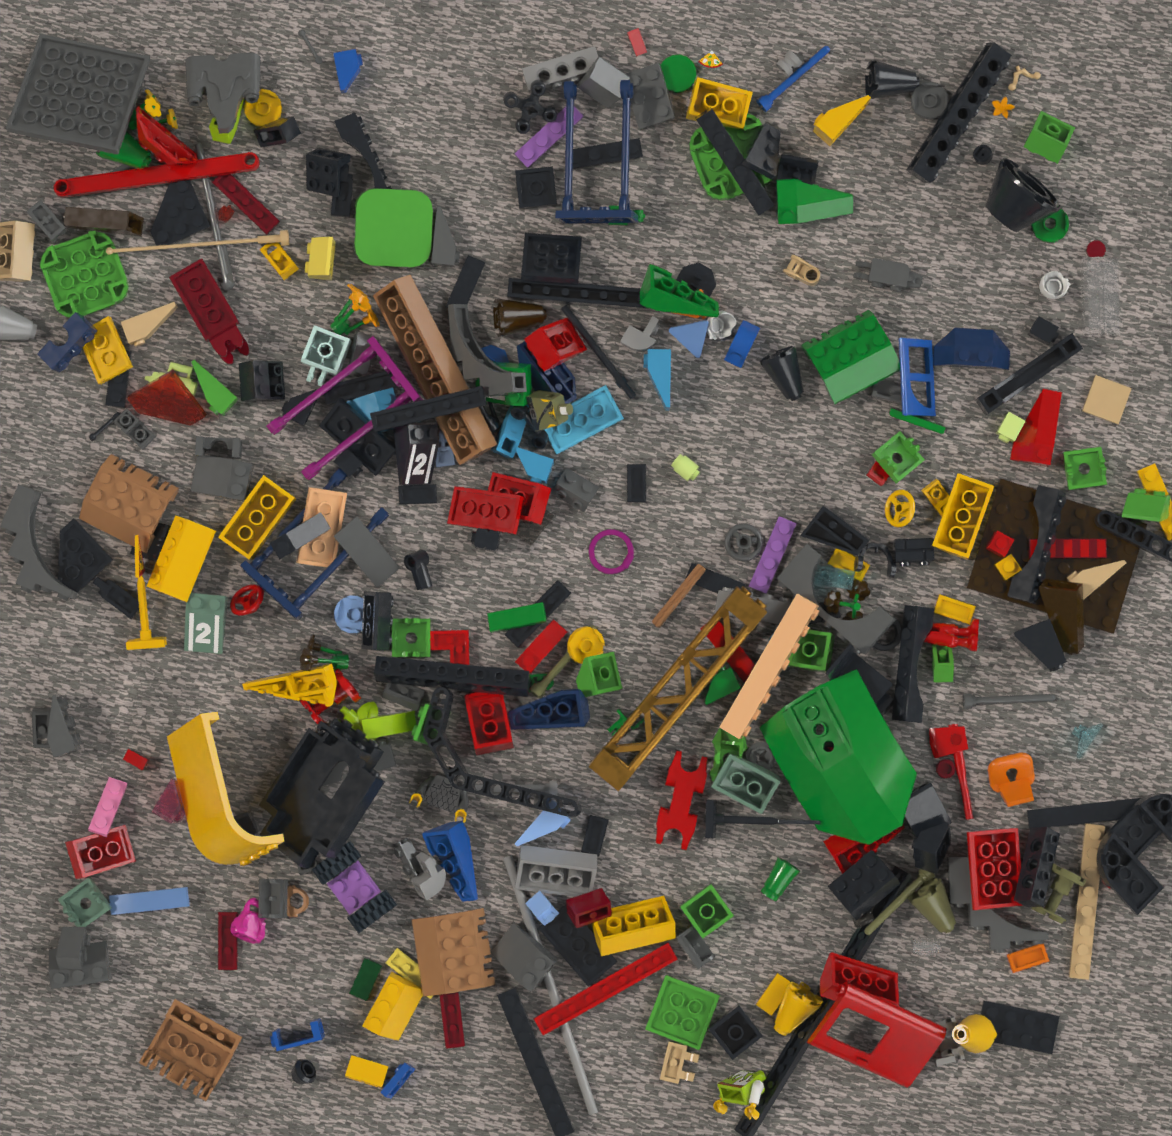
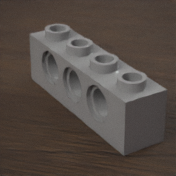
M595 46L522 68L528 92L531 93V83L534 80H540L539 76L543 73L550 76L549 80L544 82L546 88H560L563 86L562 83L564 81H574V83L581 81V78L584 77L598 58ZM579 62H583L586 65V68L584 70H578L575 67L576 64ZM560 68H565L568 70V73L565 76H560L557 71Z

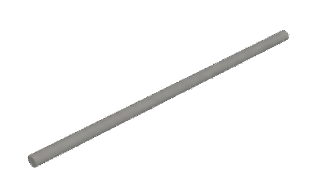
M513 856L504 857L503 860L528 934L542 945L531 910L525 904L527 902L524 890L515 889L517 868ZM550 970L544 977V982L554 1007L561 1003V999ZM566 1022L559 1027L588 1113L592 1115L598 1113L569 1023Z

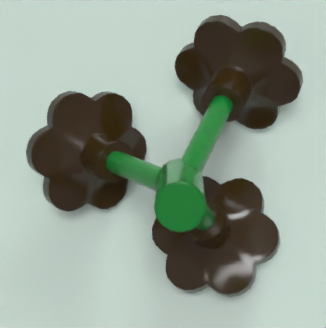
M854 579L851 584L847 585L846 590L849 593V597L853 599V602L850 603L843 602L839 591L831 590L828 592V597L824 599L826 612L836 614L839 611V607L847 606L852 611H848L842 620L863 618V613L860 611L856 612V610L861 609V605L857 601H864L871 593L866 581Z

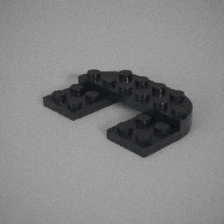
M1155 793L1139 799L1104 835L1098 847L1097 868L1102 881L1118 895L1135 915H1138L1164 888L1137 858L1161 833L1172 843V795Z

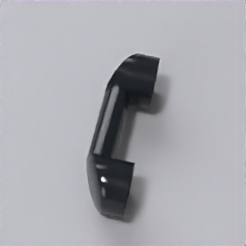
M526 405L513 406L511 416L516 420L524 419L535 433L532 438L533 446L538 449L545 448L548 443V434L545 430H534L532 418L528 412L529 408Z

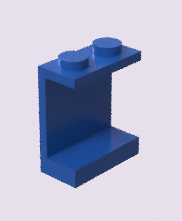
M321 1018L313 1019L310 1022L313 1036L283 1043L280 1028L275 1029L272 1032V1036H270L272 1047H276V1051L322 1040L325 1037Z

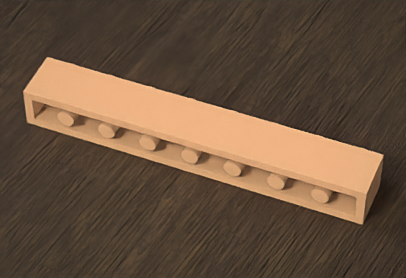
M796 594L720 725L721 729L738 739L748 736L752 729L750 727L751 722L758 719L761 714V710H759L763 703L766 704L771 696L769 692L772 686L776 687L781 679L779 674L789 666L790 660L788 659L790 655L797 652L801 636H806L810 629L808 624L818 616L820 612L817 610L819 605L800 594Z

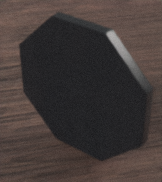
M699 262L684 266L676 279L680 283L682 280L688 283L687 286L693 291L702 289L704 294L709 297L716 287L712 269Z

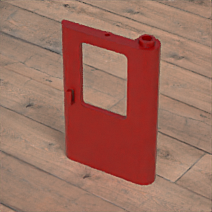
M848 982L840 984L836 990L837 1000L826 1013L807 1043L908 1088L944 1040L946 1028ZM845 1008L856 1011L889 1027L871 1053L861 1051L827 1035V1032Z

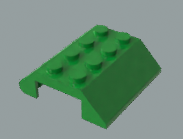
M870 310L861 313L862 317L860 315L855 316L856 322L853 324L847 320L845 321L846 326L841 323L828 330V334L822 333V340L820 341L813 338L811 339L812 343L807 341L801 344L808 360L811 359L822 378L826 391L834 404L900 371V361L875 315Z

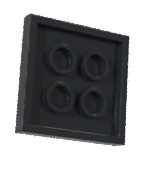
M525 233L521 280L578 284L582 237Z

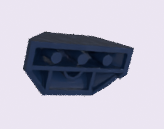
M954 328L933 349V366L1009 370L1010 350L993 330Z
M525 341L517 346L519 363L531 364V386L535 391L561 393L565 404L577 399L575 377L564 363L544 372L538 365L533 353L528 349Z

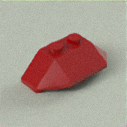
M139 106L136 108L138 141L143 149H149L154 153L153 155L158 161H164L167 165L197 162V154Z

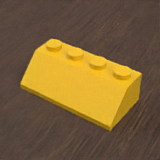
M958 473L932 546L951 555L968 560L994 486Z
M175 515L146 587L187 602L216 531Z
M664 896L611 908V917L592 923L601 956L676 938L675 921Z

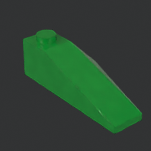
M798 179L777 180L778 224H798L853 214V194L835 189L829 190L816 184L803 183Z

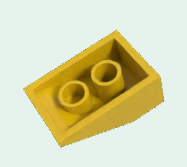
M697 77L694 82L686 119L697 121L695 117L711 107L723 126L744 129L753 92Z
M867 95L828 110L825 115L821 113L815 119L813 132L827 145L831 146L866 108L871 97Z

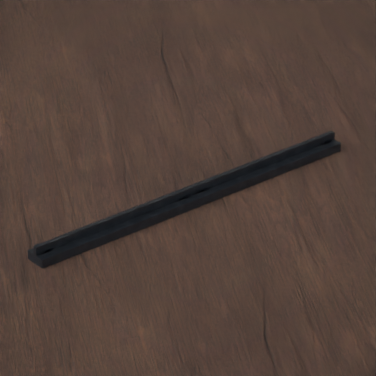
M897 866L894 867L892 873L898 880L903 875L900 885L865 914L842 952V956L861 961L883 923L870 935L865 934V928L904 891L912 877L910 874ZM821 997L823 999L821 1004L823 1008L819 1015L816 1017L818 1009L795 1029L768 1073L766 1080L763 1082L765 1090L760 1095L759 1103L755 1107L760 1114L757 1120L753 1117L749 1119L744 1113L734 1129L740 1135H755L810 1045L807 1043L808 1039L835 1002L834 1000H826L825 997ZM751 1122L752 1124L746 1133L745 1131Z

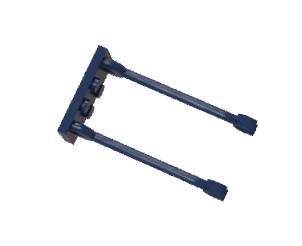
M621 80L620 82L623 113L619 210H610V207H599V210H592L591 207H580V210H574L572 198L573 124L577 84H574V81H564V97L566 100L565 196L562 202V210H556L555 218L563 224L638 223V215L630 210V200L628 197L630 99L633 97V83H630V80Z
M339 468L331 476L328 484L323 489L332 490L338 487L347 477L346 474ZM382 507L370 519V523L366 526L370 533L389 516V513ZM305 508L276 538L295 528L303 521ZM271 545L250 564L245 560L240 567L289 614L299 621L303 617L299 609L349 554L343 550L292 603L287 599L289 596L280 587L276 589L273 586L275 583L266 574L262 576L257 571L274 552Z

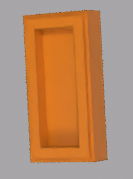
M1036 944L1006 954L1012 973L1049 962L1044 944Z

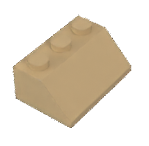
M21 221L0 222V281H31L35 224Z

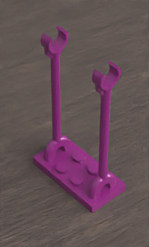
M372 336L367 340L371 346L363 351L355 361L284 416L277 417L266 427L274 435L287 425L289 420L363 363L368 362L377 355L381 358L379 363L388 374L390 372L393 374L391 379L399 388L403 387L405 389V392L386 409L405 405L411 400L418 402L423 399L378 340ZM372 420L319 461L305 467L301 471L304 477L308 480L315 477L323 466L373 428Z

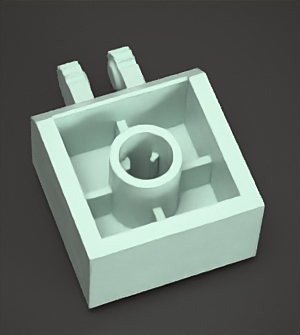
M314 325L301 358L302 364L311 367L306 381L311 382L313 380L316 369L322 371L318 379L319 386L323 385L327 373L334 376L341 371L352 341L347 337ZM327 347H330V354L324 356L322 349L326 350Z

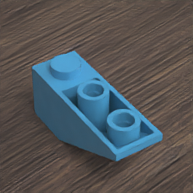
M510 405L495 438L498 445L491 449V451L506 458L514 457L526 424L524 419L516 420L511 416L512 405Z

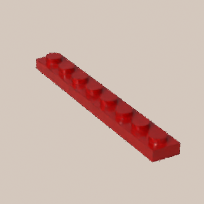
M667 942L533 1019L541 1034L545 1035L678 959Z

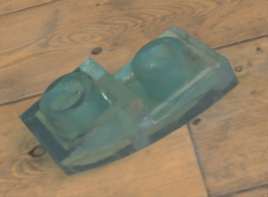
M819 565L815 584L852 590L855 571Z

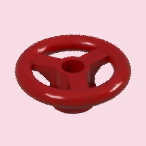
M250 584L239 589L230 601L231 612L238 616L256 612L264 598L262 587ZM252 590L248 595L240 597L245 592ZM242 604L244 610L236 609L235 605Z

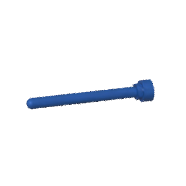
M824 46L769 95L758 98L756 102L759 106H763L761 109L767 112L772 107L773 101L829 53L830 48Z

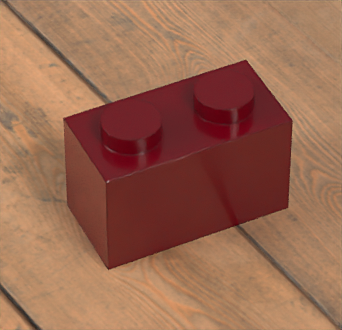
M602 888L566 900L567 914L576 928L612 916L611 902Z

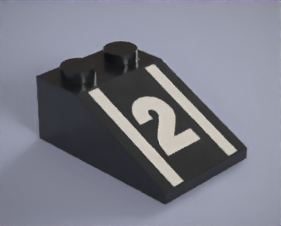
M404 425L393 428L399 485L431 484L439 447L438 425Z

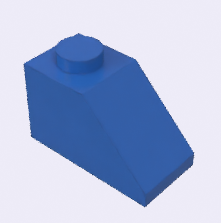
M356 49L333 53L342 94L347 92L360 73V66L363 65L362 56L357 54Z

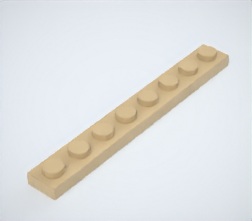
M1085 823L1080 877L1085 879L1086 882L1083 887L1078 885L1069 971L1070 978L1089 980L1100 879L1097 868V851L1104 837L1105 826Z

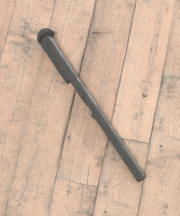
M202 143L195 144L197 159H205ZM209 177L202 178L214 240L222 241L215 209L217 206L213 198ZM226 244L216 245L223 283L220 286L224 290H231L235 285V281L232 276Z

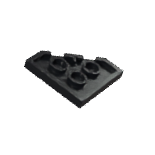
M190 180L169 183L150 231L156 246L172 245L211 227Z
M75 518L60 530L58 580L68 588L79 593L114 560Z

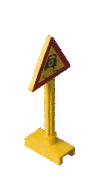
M135 535V578H138L137 590L141 630L140 638L127 640L126 650L161 648L167 645L166 637H152L151 629H149L146 587L143 578L145 567L139 535Z

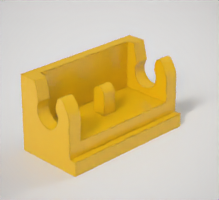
M351 1055L345 1077L382 1089L388 1066Z

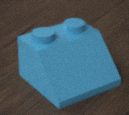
M517 447L516 453L531 482L547 484L554 465V459Z

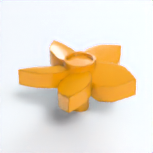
M1006 96L1001 102L998 100L992 101L995 107L994 116L1002 113L1005 118H1008V110L1015 108L1014 105L1007 104L1008 99Z

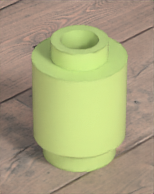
M680 454L671 465L674 471L686 481L690 479L694 481L700 473L698 471L699 466L686 455Z

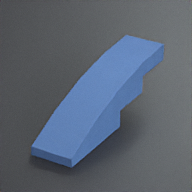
M188 887L109 896L110 906L112 907L110 909L111 915L190 906Z

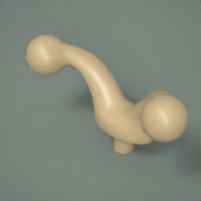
M1018 65L1016 66L1017 71L1013 73V83L1008 88L1010 91L1016 89L1020 74L1039 79L1041 74L1039 72L1031 74L1025 68L1020 69Z

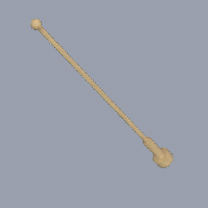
M282 230L280 235L258 236V238L119 249L108 247L106 253L112 255L117 252L258 242V244L281 242V246L289 245L288 230Z

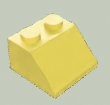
M333 237L311 238V243L307 244V254H310L309 262L306 261L305 273H308L309 278L332 280L336 245Z

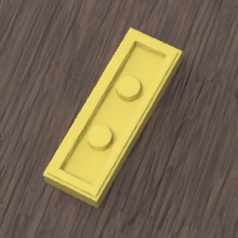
M397 948L386 961V964L403 978L421 987L418 964Z

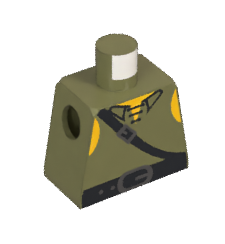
M537 390L526 397L535 431L558 426L567 421L568 415L573 413V406L570 403L565 404L561 393Z

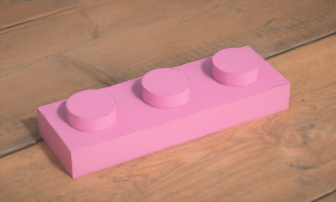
M111 777L108 778L88 828L90 832L104 837L108 836L127 788L126 782Z

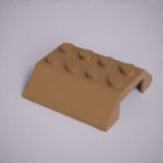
M111 454L101 465L83 500L79 519L135 547V535H139L141 550L147 553L155 538L153 533L170 501H174L179 488L172 484L169 486V483L165 481L157 490L154 488L158 484L159 478L157 476L153 477V474L139 467L136 469V466L133 464L125 472H122L121 470L124 468L126 461L123 459L119 461V457Z
M484 908L411 920L423 996L448 994L495 985L494 976H487L494 974L493 969L484 970L483 964L492 962L491 957L485 958L486 955L491 954L489 939H482V936L488 935V932L485 930L478 931L477 926L486 923V919L479 920V917L485 916Z
M175 999L139 1063L147 1067L151 1059H153L148 1068L153 1070L159 1060L164 1062L165 1065L161 1068L159 1075L163 1077L169 1068L170 1070L165 1078L178 1086L186 1078L187 1080L182 1087L185 1090L189 1088L192 1080L199 1082L194 1088L193 1094L197 1096L201 1088H204L199 1098L207 1101L232 1059L242 1037Z

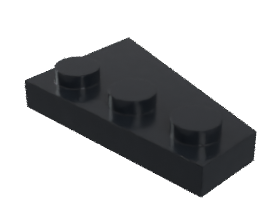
M766 123L762 125L752 147L749 148L747 156L741 164L771 180L774 179L777 175L781 131Z

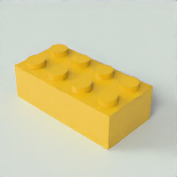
M263 475L218 538L252 561L294 504L296 498Z

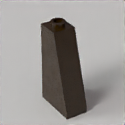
M66 207L63 214V225L71 229L96 230L98 232L142 237L144 218L130 211Z
M1045 579L1040 585L1039 590L1062 651L1069 655L1079 654L1084 647L1083 583Z

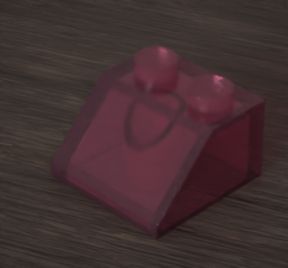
M177 778L170 780L152 810V813L171 824L181 822L185 816Z

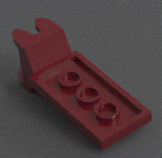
M201 258L170 276L172 284L205 341H210L221 359L226 364L233 365L234 357L232 352L238 349L240 354L247 357L249 346L237 327L240 322L204 260Z

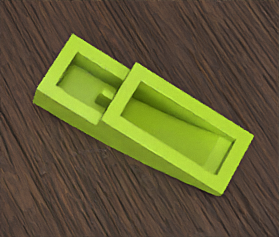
M413 710L359 719L360 730L366 734L365 738L367 739L412 731L416 724L415 712Z

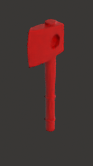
M957 723L943 728H929L930 746L934 758L950 754L954 755L966 820L974 819L963 751L968 749L965 726L958 727Z

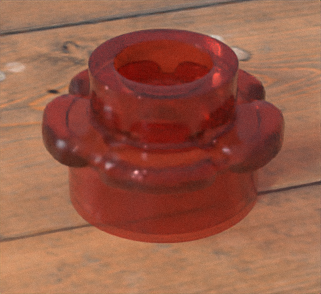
M224 205L219 210V220H223L225 223L230 220L235 213L231 205L227 207Z

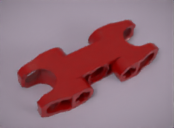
M676 750L674 759L668 769L665 786L674 787L670 808L660 806L656 822L657 834L655 843H662L667 830L677 829L683 836L681 849L687 850L689 841L694 834L698 817L696 814L689 813L693 792L703 794L707 778V757H701L697 770L687 772L681 766L682 751Z

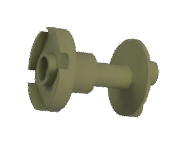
M1053 863L1052 872L1056 874L1050 887L1053 891L1044 908L1032 907L1031 909L1043 915L1047 912L1050 914L1048 918L1062 924L1063 921L1066 922V919L1056 915L1055 912L1063 896H1068L1074 883L1083 887L1086 880Z

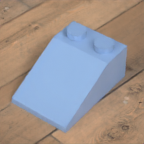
M555 800L549 803L551 809H554L557 805ZM542 811L516 841L515 845L525 844L556 831L559 827L564 829L570 822V819L567 816Z

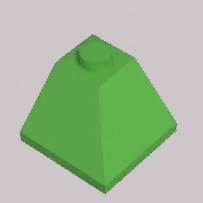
M614 652L584 658L576 678L578 689L582 691L585 697L622 689Z

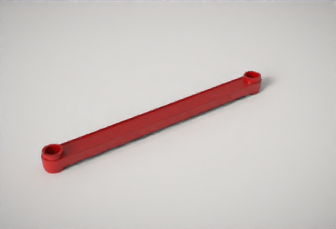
M248 152L200 159L196 163L165 164L144 167L143 169L137 168L60 179L54 184V192L60 198H68L249 172L258 169L260 160L255 153ZM249 159H255L253 164H246ZM62 185L67 186L65 191L59 192V188Z

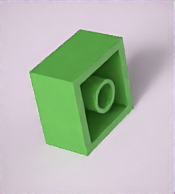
M711 883L680 905V908L702 938L734 916Z

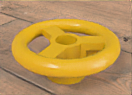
M900 489L894 491L888 497L885 504V516L889 524L894 527L906 526L914 516L915 501L908 491ZM903 495L909 502H899L897 496ZM892 503L895 506L894 519L892 518L890 512ZM902 517H906L903 521L899 522Z

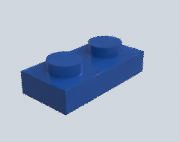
M406 1062L400 1064L396 1068V1074L392 1079H388L383 1084V1089L380 1093L386 1098L392 1099L415 1071V1068Z

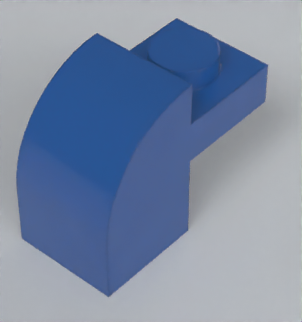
M743 320L724 360L742 368L760 328Z

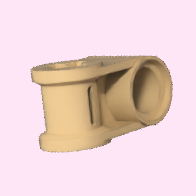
M791 255L789 265L783 270V273L809 286L816 285L820 280L819 269L795 255ZM809 272H814L817 278L811 281L807 279L806 275Z

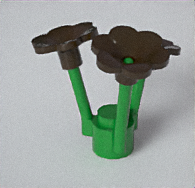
M311 634L307 648L303 649L300 656V669L310 671L312 664L332 663L334 671L338 668L340 670H347L349 665L348 654H342V651L322 647L321 644L315 643V635ZM312 650L324 651L334 655L331 656V659H322L313 656Z

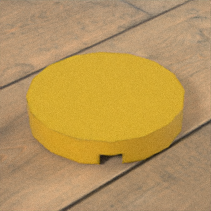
M260 89L257 102L248 103L245 101L244 111L250 123L261 127L280 118L282 105L275 93L270 90Z
M588 626L580 627L570 635L567 642V651L575 662L582 664L586 657L603 654L605 642L602 634L597 629Z

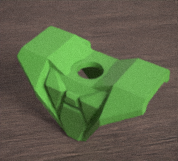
M718 729L712 740L715 748L713 768L709 772L712 783L724 764L723 756L726 753L742 758L743 753L747 750L746 738L744 736L742 739H738L725 730Z

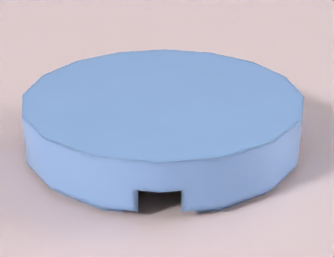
M347 596L340 600L335 607V622L341 630L347 633L361 632L363 598Z

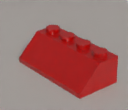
M833 952L829 954L820 978L821 997L836 1001L838 986L848 982L899 1006L898 973Z

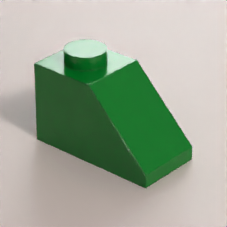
M726 666L720 668L712 678L704 701L706 705L741 688L731 667L728 669Z

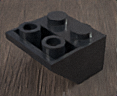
M252 360L238 363L241 401L285 400L283 361Z

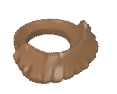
M289 885L287 892V916L298 917L299 913L307 909L309 897L303 889L297 888L295 885ZM295 893H299L303 897V905L299 909L290 904V897Z

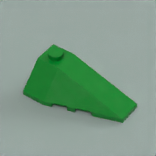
M649 264L640 290L641 305L663 312L709 317L719 316V304L717 301L699 290H691L687 286L688 283L683 280L681 283L671 277L672 273Z

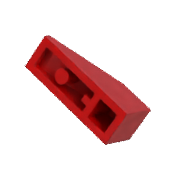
M553 619L519 656L515 663L531 674L567 634V631Z

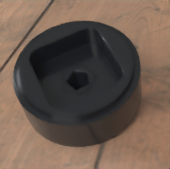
M979 145L973 151V158L976 163L986 165L992 160L993 152L989 146Z

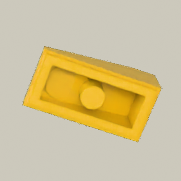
M278 242L267 243L259 249L283 280H286L299 269ZM276 246L277 248L268 255V248Z

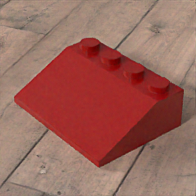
M1018 828L967 832L972 909L982 910L1023 906L1014 901L1021 870Z

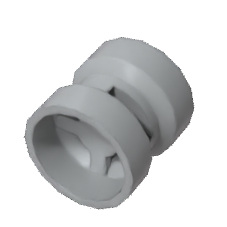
M790 50L785 54L783 60H779L776 63L779 70L783 69L785 71L783 74L786 77H790L793 74V69L799 68L802 65L801 60Z

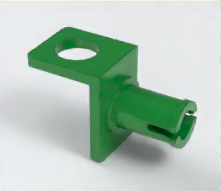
M620 709L617 710L620 718L607 728L610 733L617 728L611 734L612 736L628 719ZM644 718L641 721H639L635 726L632 725L631 729L634 731L640 724H642L645 721Z

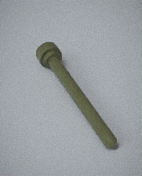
M594 625L590 626L591 628L597 629ZM568 652L541 682L534 683L529 689L538 699L546 694V687L572 659Z
M920 869L917 875L918 878L865 928V934H872L919 886L930 882L935 877L934 873Z

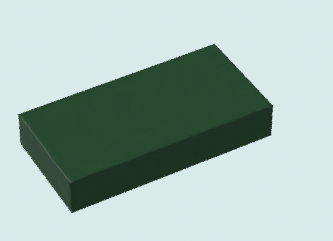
M364 958L349 994L367 1001L382 965Z

